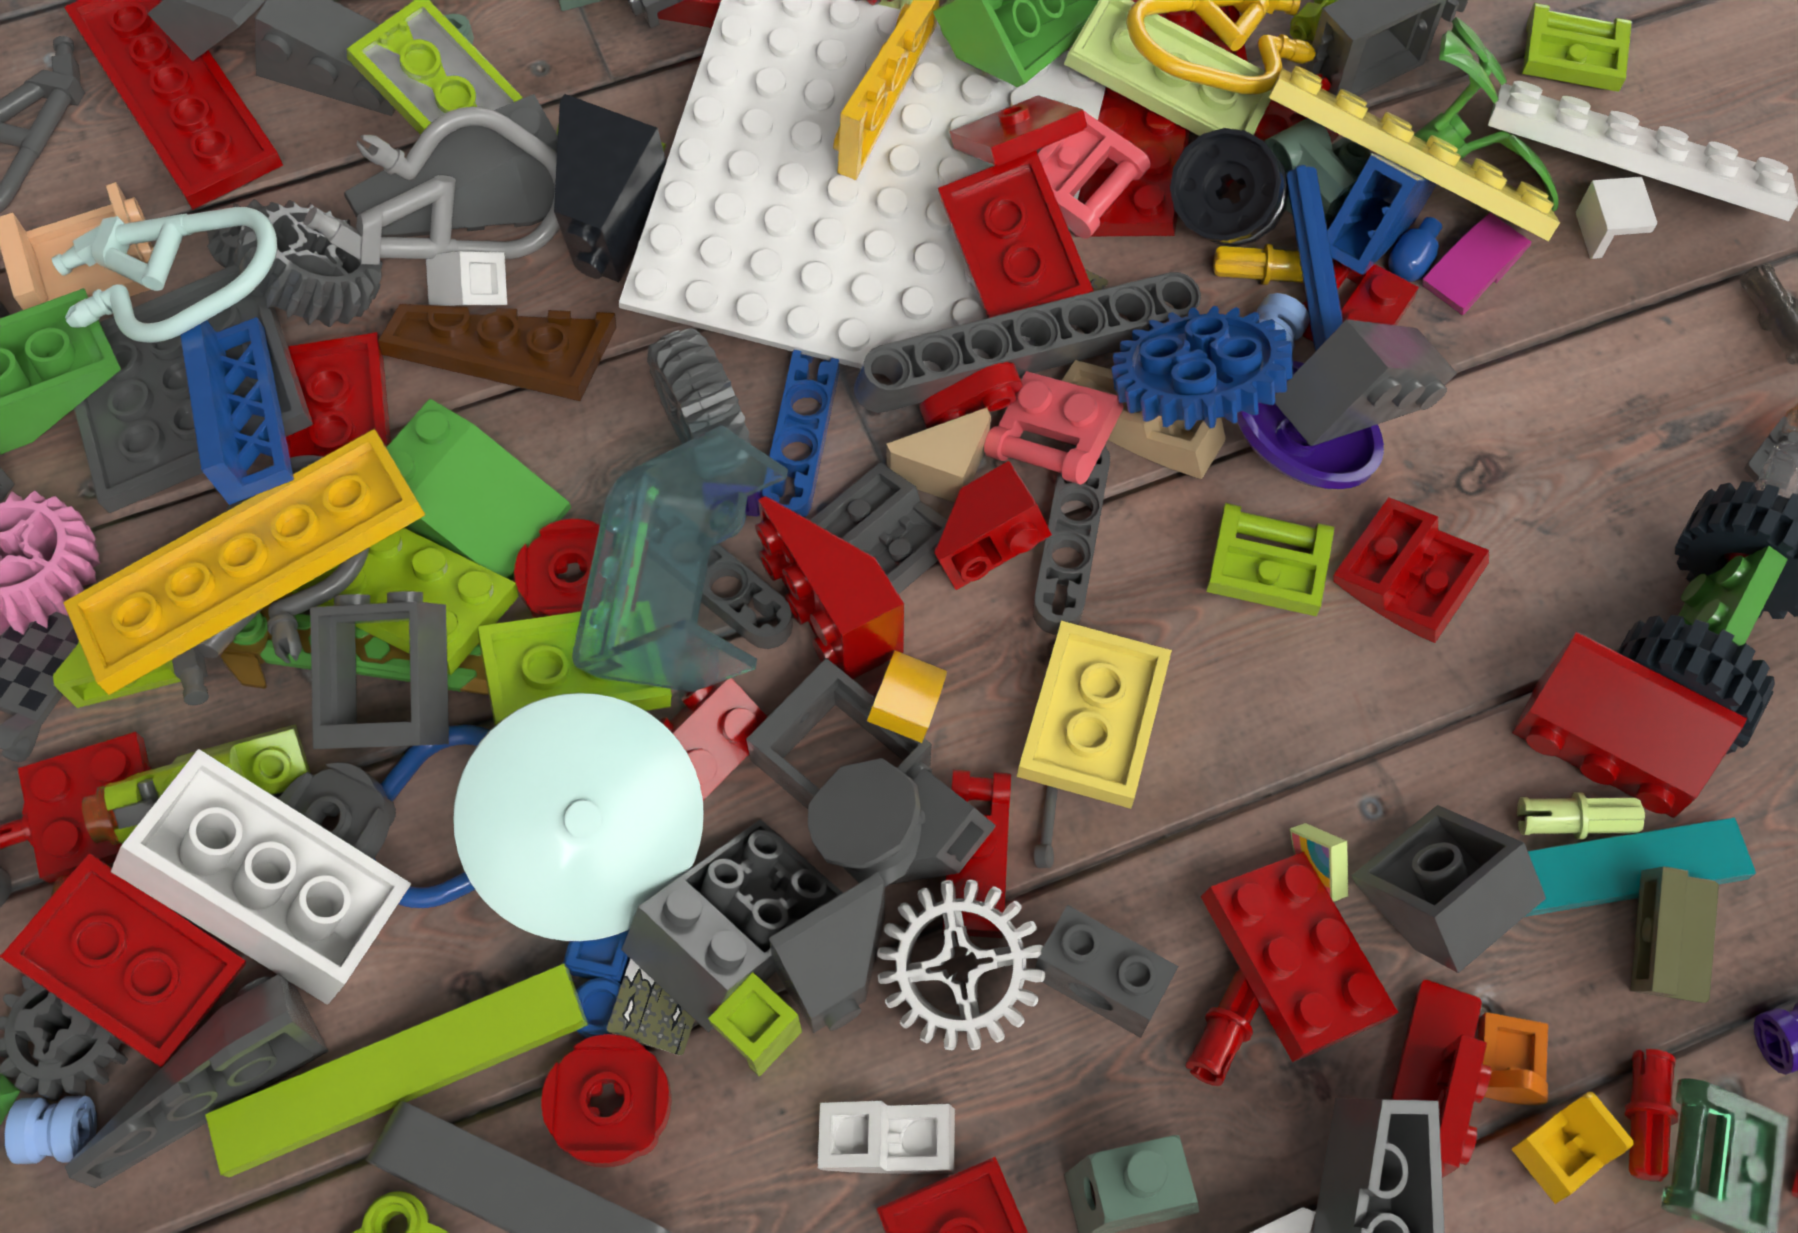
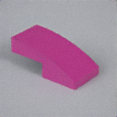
M1489 213L1467 232L1423 278V287L1461 315H1464L1493 282L1497 284L1531 246V241L1495 215Z

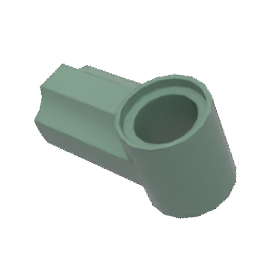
M1306 118L1266 139L1265 143L1285 167L1286 174L1300 165L1314 167L1317 170L1324 213L1326 215L1331 214L1332 217L1337 216L1358 178L1331 151L1332 144L1327 129L1323 125Z

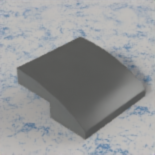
M879 462L810 521L875 557L897 593L900 594L938 561L935 550L948 519L920 501L915 485Z

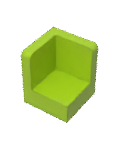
M753 972L708 1018L710 1024L747 1059L750 1069L758 1076H761L802 1033L798 1014Z

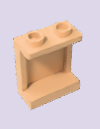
M117 182L108 184L106 188L111 205L29 231H25L14 213L0 216V249L13 297L22 310L83 288L88 297L93 296V292L98 289L105 291L116 284L125 286L130 296L151 290L98 263L90 267L84 264L73 268L72 272L66 276L61 275L52 263V257L64 254L74 246L73 240L98 227L104 218L118 216L124 223L145 220L136 198L126 199ZM151 241L132 244L129 246L127 254L148 264L153 251V245Z

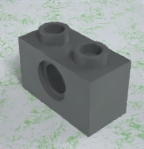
M1067 905L1045 943L1041 955L1037 958L1035 969L1045 972L1043 983L1141 1038L1179 966Z

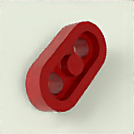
M998 363L985 367L928 397L920 404L919 409L926 428L929 429L987 408L989 412L1003 409L1015 402V394L1020 391L1023 384L1014 363Z

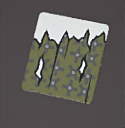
M630 958L607 1025V1031L615 1035L632 1038L639 1043L679 1056L683 1055L695 1019Z

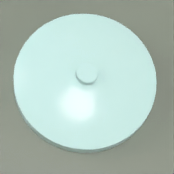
M584 693L562 694L532 702L514 711L493 727L479 742L463 769L457 786L453 814L454 836L463 869L480 897L505 920L525 931L549 939L562 941L597 940L629 930L638 906L691 869L702 836L703 798L695 768L687 752L671 731L655 717L633 704L609 696Z

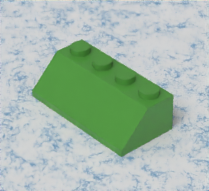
M948 0L934 10L933 14L956 58L1015 87H1019L1027 83L1074 44L1099 0Z

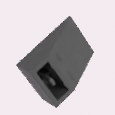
M760 819L638 906L622 951L709 1033L714 1027L710 1024L708 1018L752 972L764 983L776 972L769 938L843 894V892Z

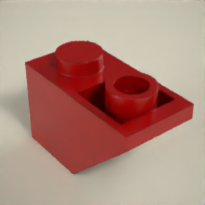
M1009 460L960 489L939 540L935 555L956 590L970 582L983 578L989 571L1019 554L1030 551L1038 543L1052 536L1037 503Z

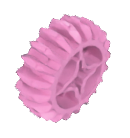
M11 491L6 502L0 503V635L10 626L15 631L24 635L30 622L34 621L47 628L49 615L58 612L69 616L64 606V601L84 591L83 586L96 583V572L93 568L99 565L100 561L99 553L95 548L97 546L95 535L90 527L86 525L81 514L75 511L72 506L67 507L56 496L46 500L36 491H33L23 500L22 497Z

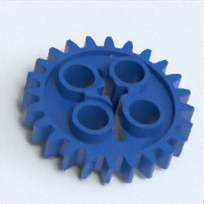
M1213 306L1207 314L1201 315L1195 307L1190 308L1188 316L1183 318L1171 312L1168 313L1169 322L1164 324L1152 319L1149 321L1150 331L1134 329L1132 331L1133 341H1121V352L1113 354L1114 366H1112L1114 389L1117 391L1119 403L1127 402L1130 414L1142 411L1143 421L1145 422L1162 416V424L1166 428L1176 420H1184L1185 430H1190L1197 420H1204L1209 428H1214L1217 418L1225 417L1233 424L1237 423L1238 412L1244 411L1251 415L1259 414L1258 402L1269 405L1276 403L1275 393L1286 392L1287 380L1293 378L1292 343L1287 341L1285 329L1275 330V321L1273 319L1259 322L1258 312H1253L1242 318L1237 307L1230 310L1226 315L1219 314L1218 306Z

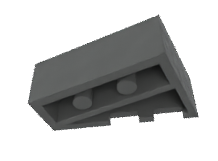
M266 0L255 17L256 76L392 116L396 110L347 59V48L378 27L379 24L332 0Z
M1346 319L1293 375V378L1287 381V391L1275 394V404L1309 445L1314 446L1419 411L1420 409L1426 410L1432 407L1446 394L1447 388L1445 385L1457 372L1417 328Z

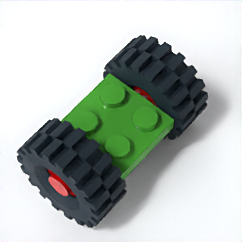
M1742 481L1737 490L1730 482L1720 484L1717 491H1714L1712 488L1708 490L1702 499L1699 500L1675 546V555H1679L1676 563L1680 570L1689 571L1686 579L1690 583L1682 593L1681 600L1685 604L1679 615H1670L1666 623L1659 615L1649 617L1646 623L1641 620L1636 622L1632 629L1628 631L1617 653L1747 718L1742 730L1726 754L1735 752L1738 746L1744 748L1749 743L1774 693L1772 691L1775 685L1774 676L1767 675L1770 667L1765 660H1753L1752 658L1756 651L1746 643L1758 617L1761 618L1764 611L1769 612L1772 619H1784L1787 612L1794 617L1798 616V495L1792 493L1788 499L1778 495L1780 487L1767 484L1764 491L1756 490L1754 482Z

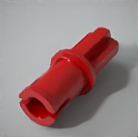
M1240 968L1235 973L1219 1006L1208 1009L1205 1016L1207 1022L1205 1031L1186 1062V1068L1191 1069L1190 1073L1194 1077L1212 1086H1221L1237 1051L1242 1043L1250 1041L1253 1035L1250 1022L1260 1003Z
M1639 1049L1632 1054L1633 1084L1631 1103L1626 1104L1624 1109V1115L1631 1120L1630 1137L1634 1143L1629 1149L1628 1170L1637 1179L1662 1182L1669 1174L1671 1125L1678 1123L1679 1113L1673 1109L1672 1100L1676 1058L1665 1051L1646 1049V1059H1644V1052Z

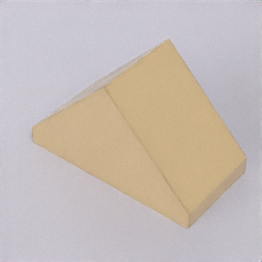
M981 409L887 443L886 466L915 485L917 490L955 503L960 489L972 482L985 453L984 444L990 431L991 415L988 409Z

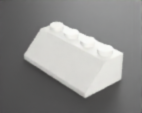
M200 749L195 752L122 844L111 869V872L276 974L280 973L289 982L327 1005L345 985L411 885L407 880Z

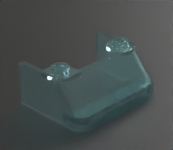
M720 425L621 475L611 487L604 505L573 648L572 658L574 665L597 678L694 692L755 670L757 658L697 625L711 547L734 537L740 532L746 520L747 497L787 479L788 469Z

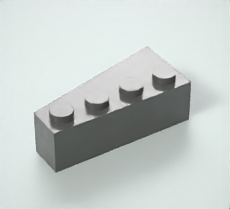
M1335 1098L1313 1233H1445L1438 1101Z

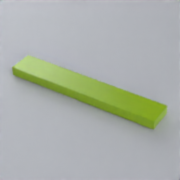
M561 964L205 1114L220 1175L230 1178L395 1108L399 1101L409 1102L588 1026L569 968L565 964Z

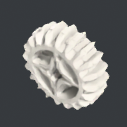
M946 880L941 883L944 901L936 903L930 890L922 888L918 891L919 900L925 908L922 912L918 913L908 903H902L898 907L901 916L910 922L906 929L898 924H886L884 932L888 936L900 940L898 949L892 947H880L878 949L877 956L883 960H896V970H887L879 973L878 982L880 984H888L898 981L901 991L887 997L885 1003L888 1008H893L903 1001H907L912 1009L900 1020V1024L905 1029L913 1025L919 1016L927 1021L921 1032V1041L929 1043L935 1036L937 1028L940 1027L946 1029L944 1048L946 1050H954L958 1042V1031H967V1041L970 1049L978 1050L981 1047L982 1041L980 1028L987 1027L991 1038L998 1043L1005 1038L1004 1030L998 1021L1002 1016H1005L1012 1025L1018 1028L1022 1026L1025 1019L1013 1007L1016 1000L1028 1006H1036L1039 997L1033 992L1023 989L1024 981L1043 982L1045 972L1040 969L1027 968L1026 958H1038L1041 955L1043 945H1032L1024 948L1021 938L1032 934L1037 929L1034 921H1029L1019 928H1015L1010 920L1022 909V905L1018 901L1010 903L1003 913L994 908L1001 897V889L992 887L986 896L985 902L977 901L978 882L968 880L964 888V899H956L953 882ZM962 911L978 914L991 921L1003 933L1009 946L993 949H982L975 946L968 937L966 926L963 923ZM943 915L945 945L942 952L934 959L911 963L912 951L918 936L931 921ZM955 931L959 946L968 948L966 956L973 952L977 959L986 957L994 959L991 962L981 963L978 967L968 972V982L966 983L968 997L965 995L964 983L955 980L956 973L950 976L946 969L934 972L930 970V967L940 966L945 961L954 957V947L957 946ZM1013 965L1011 983L1005 996L991 1009L979 1013L977 983L980 976L986 971ZM940 980L947 983L954 992L961 1016L950 1015L933 1007L919 992L915 982Z

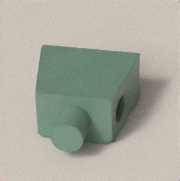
M1172 1135L1088 1155L1064 1174L1078 1233H1115L1199 1213L1196 1193L1179 1135ZM1090 1183H1092L1094 1188L1096 1206L1091 1195Z

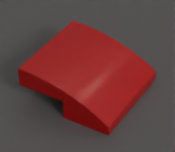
M1388 497L1334 573L1333 580L1348 594L1396 625L1436 643L1489 564V550L1438 530V516Z

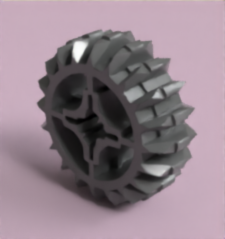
M289 200L284 207L278 203L270 202L266 209L256 208V210L268 217L274 227L277 237V252L269 272L250 295L265 297L268 309L278 307L286 311L287 319L292 315L303 317L308 325L317 319L325 326L331 327L336 320L349 324L353 317H362L364 311L369 309L372 300L376 298L381 285L379 282L382 277L381 268L383 262L380 260V265L360 264L355 256L332 244L318 230H312L305 226V217L310 209L314 207L312 203L303 208L299 207L294 201ZM331 210L324 213V215L336 219L332 216ZM347 219V220H342V221H344V222H346L347 224L350 225V220H349V219ZM242 226L235 250L236 259L234 264L239 267L240 274L251 262L257 248L255 232L247 226Z
M688 328L660 337L659 341L649 345L647 362L650 366L649 372L655 383L654 387L658 392L668 421L671 423L684 450L688 453L691 462L695 463L697 469L705 474H712L720 470L723 472L736 466L737 462L747 458L751 442L749 440V431L744 421L745 416L740 409L739 399L733 391L731 381L727 378L723 365L718 361L714 349L709 347L706 338L695 329Z

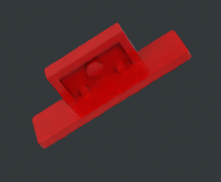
M1423 980L1418 985L1390 1099L1439 1102L1443 1178L1458 1169L1460 1164L1467 1165L1472 1157L1477 1140V1128L1469 1125L1474 1102L1481 1103L1487 1092L1491 1077V1067L1483 1064L1487 1042L1474 1038L1482 1006L1481 999L1430 980Z

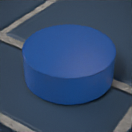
M595 978L585 982L576 990L588 1026L576 1031L584 1039L597 1035L612 1034L607 1031V1025L621 987L620 983L609 978Z

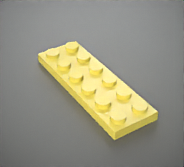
M1295 66L1292 73L1285 69L1281 70L1271 89L1270 99L1547 241L1550 240L1559 226L1560 221L1552 210L1554 203L1547 199L1549 195L1523 181H1521L1518 188L1507 184L1508 180L1502 176L1503 172L1500 169L1478 158L1475 159L1472 165L1460 160L1461 156L1456 153L1458 149L1436 136L1431 135L1427 142L1415 137V132L1411 130L1413 126L1407 121L1389 112H1385L1382 119L1367 112L1368 108L1366 107L1367 102L1344 89H1340L1337 96L1322 89V79L1304 68Z

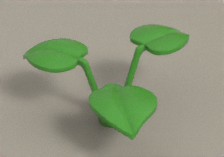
M1455 17L1452 20V30H1448L1442 35L1439 60L1451 63L1465 71L1469 75L1470 84L1444 113L1441 112L1417 131L1414 136L1425 142L1428 141L1431 135L1436 136L1458 149L1456 153L1461 156V159L1471 151L1494 143L1503 144L1526 160L1537 171L1545 185L1547 195H1549L1548 200L1554 203L1552 210L1553 212L1558 209V195L1554 182L1542 160L1519 137L1502 130L1466 143L1464 140L1472 132L1457 113L1480 88L1489 95L1494 104L1499 101L1494 86L1489 79L1491 73L1494 74L1501 85H1504L1507 80L1500 64L1484 46L1479 36L1466 23ZM1467 47L1479 56V63L1473 58Z

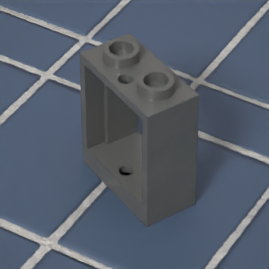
M1338 0L1322 9L1312 44L1316 55L1312 61L1307 62L1306 70L1315 75L1322 74V80L1326 77L1331 85L1328 92L1336 96L1340 89L1360 96L1424 64L1447 0Z
M401 591L388 592L387 603L371 604L370 595L351 594L334 596V606L310 607L313 749L449 744L445 604L423 602V592ZM409 621L411 722L357 724L355 624Z
M827 658L746 739L750 761L807 809L808 804L820 789L783 758L835 705L902 759L903 762L897 768L912 780L917 777L923 768L932 773L930 768L932 744L925 738L920 743L867 722L876 698Z

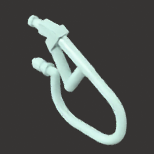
M230 207L194 214H179L131 223H124L118 216L104 218L98 227L73 240L74 246L64 254L52 257V263L61 275L66 276L72 272L73 268L84 264L90 267L98 263L151 290L160 291L164 288L183 236L234 226H247L255 232L257 248L249 265L235 280L163 321L155 323L139 322L134 315L129 291L125 286L116 284L105 291L98 289L93 292V296L71 306L65 316L66 322L72 328L87 327L99 320L103 315H111L113 313L120 331L132 340L155 343L177 337L236 304L261 283L269 272L277 252V237L274 227L263 213L247 207ZM156 241L148 264L127 254L129 246L132 244Z

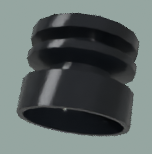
M1222 128L1202 134L1184 148L1173 167L1170 192L1174 210L1189 229L1216 244L1238 247L1259 241L1275 229L1286 211L1289 197L1285 167L1263 140L1246 130ZM1233 179L1239 185L1246 184V187L1239 192L1241 200L1238 203H1234L1228 198H1222V195L1229 191L1227 183Z

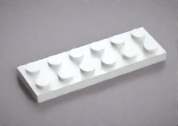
M1514 81L1512 86L1508 84L1501 85L1497 94L1499 101L1492 108L1488 123L1490 127L1789 221L1798 205L1792 173L1787 172L1788 167L1785 164L1770 158L1759 157L1757 162L1737 157L1738 151L1728 145L1709 142L1707 147L1687 141L1689 136L1680 130L1660 126L1658 131L1638 126L1640 121L1632 115L1619 111H1611L1609 116L1589 110L1591 105L1586 101L1571 96H1562L1560 101L1541 95L1543 90L1538 86L1523 81Z

